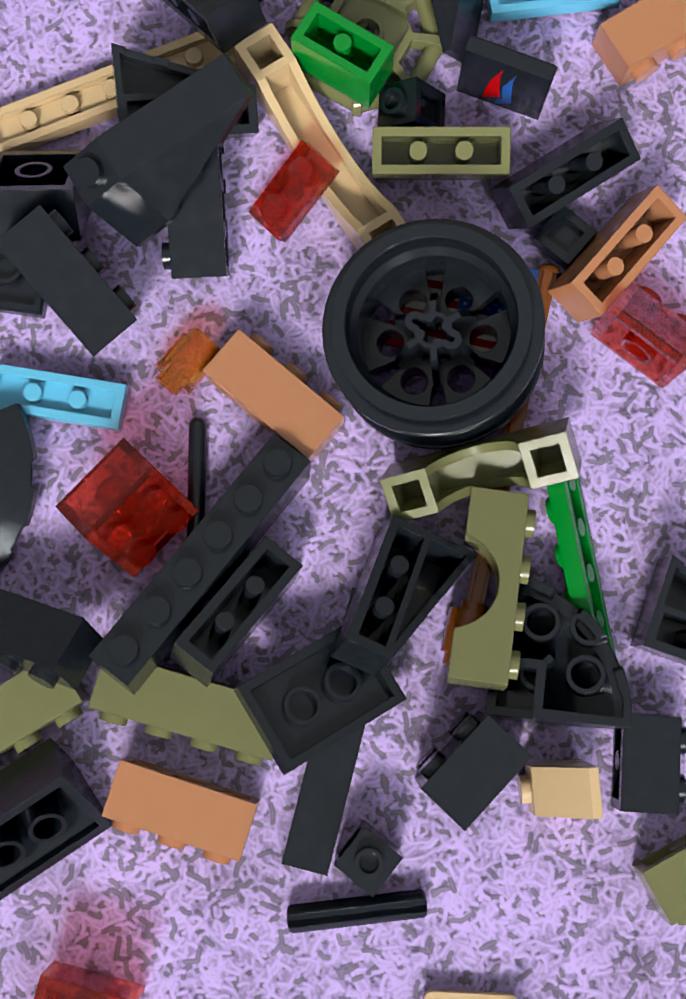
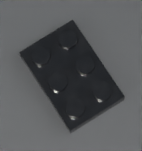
M341 627L237 686L234 690L283 776L407 699L387 665L373 676L330 657Z

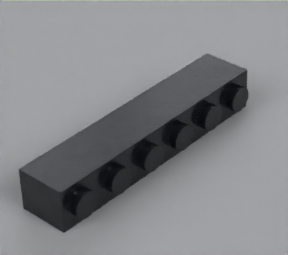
M273 434L90 653L89 657L96 666L135 695L173 648L174 642L221 589L308 482L311 461Z

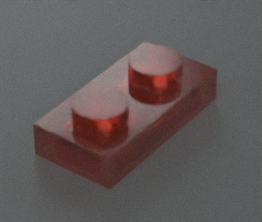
M301 140L248 212L278 241L286 242L340 171L310 143Z

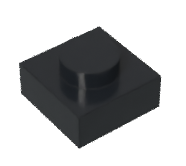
M563 207L555 212L533 237L532 244L566 270L596 236L597 230L567 207Z

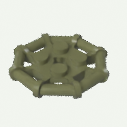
M303 0L294 17L286 21L285 35L290 38V41L291 36L314 1L322 4L324 0ZM326 0L332 4L330 7L332 11L365 30L368 28L373 29L374 35L394 46L393 68L390 76L395 82L416 76L426 82L440 56L445 54L442 51L431 0ZM417 10L424 33L412 32L411 25L409 27L407 14L411 11ZM410 49L422 50L423 53L410 75H408L401 64ZM302 70L311 90L352 111V116L361 117L363 112L379 108V94L370 108H367Z

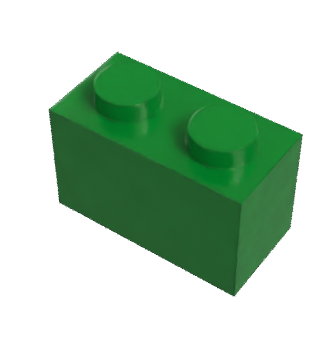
M314 1L291 36L292 53L302 70L367 108H370L392 73L393 45L317 1Z

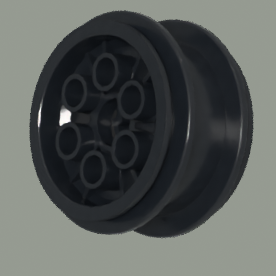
M416 220L398 225L375 236L354 253L343 266L330 289L325 304L322 323L323 349L330 373L338 388L360 417L373 429L389 439L411 447L433 450L451 449L483 440L494 434L519 413L532 395L539 380L545 354L544 304L536 279L528 265L508 243L497 235L474 224L459 220ZM444 274L441 296H439V293L430 294L427 276ZM457 298H467L472 302L469 310H458L453 313L448 308L450 303ZM497 298L504 310L478 321L479 312ZM420 300L426 303L422 313L419 311H412L408 314L403 313L405 306L411 301ZM379 305L395 316V325L371 318ZM439 327L442 328L445 339L435 338L430 344L425 332L435 333ZM480 335H491L497 340L494 348L486 352L477 351L472 347L473 341ZM398 339L404 342L403 348L395 356H385L381 353L382 347L389 340ZM423 353L430 358V362L425 361L419 355ZM445 356L450 358L447 361L441 363V358ZM492 364L499 366V369L490 378L478 369L476 365ZM386 369H400L382 386L372 377V375ZM467 374L475 379L473 387L463 393L453 391L450 388L452 379L457 375ZM421 376L428 380L426 389L420 394L412 395L405 392V385L412 377ZM436 387L444 388L447 404L432 405Z

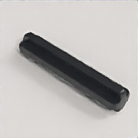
M416 889L375 894L374 897L366 895L291 904L287 908L286 916L289 932L302 933L424 918L427 916L428 908L424 890Z

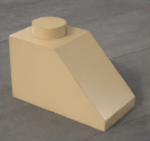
M581 759L530 762L524 766L525 775H518L517 784L520 803L528 804V811L534 816L603 819L599 769L597 766Z

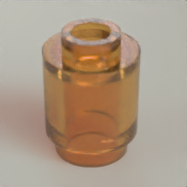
M193 327L188 334L183 332L154 364L155 368L160 372L155 379L175 396L180 391L189 395L205 377L203 369L220 351V348L206 334Z

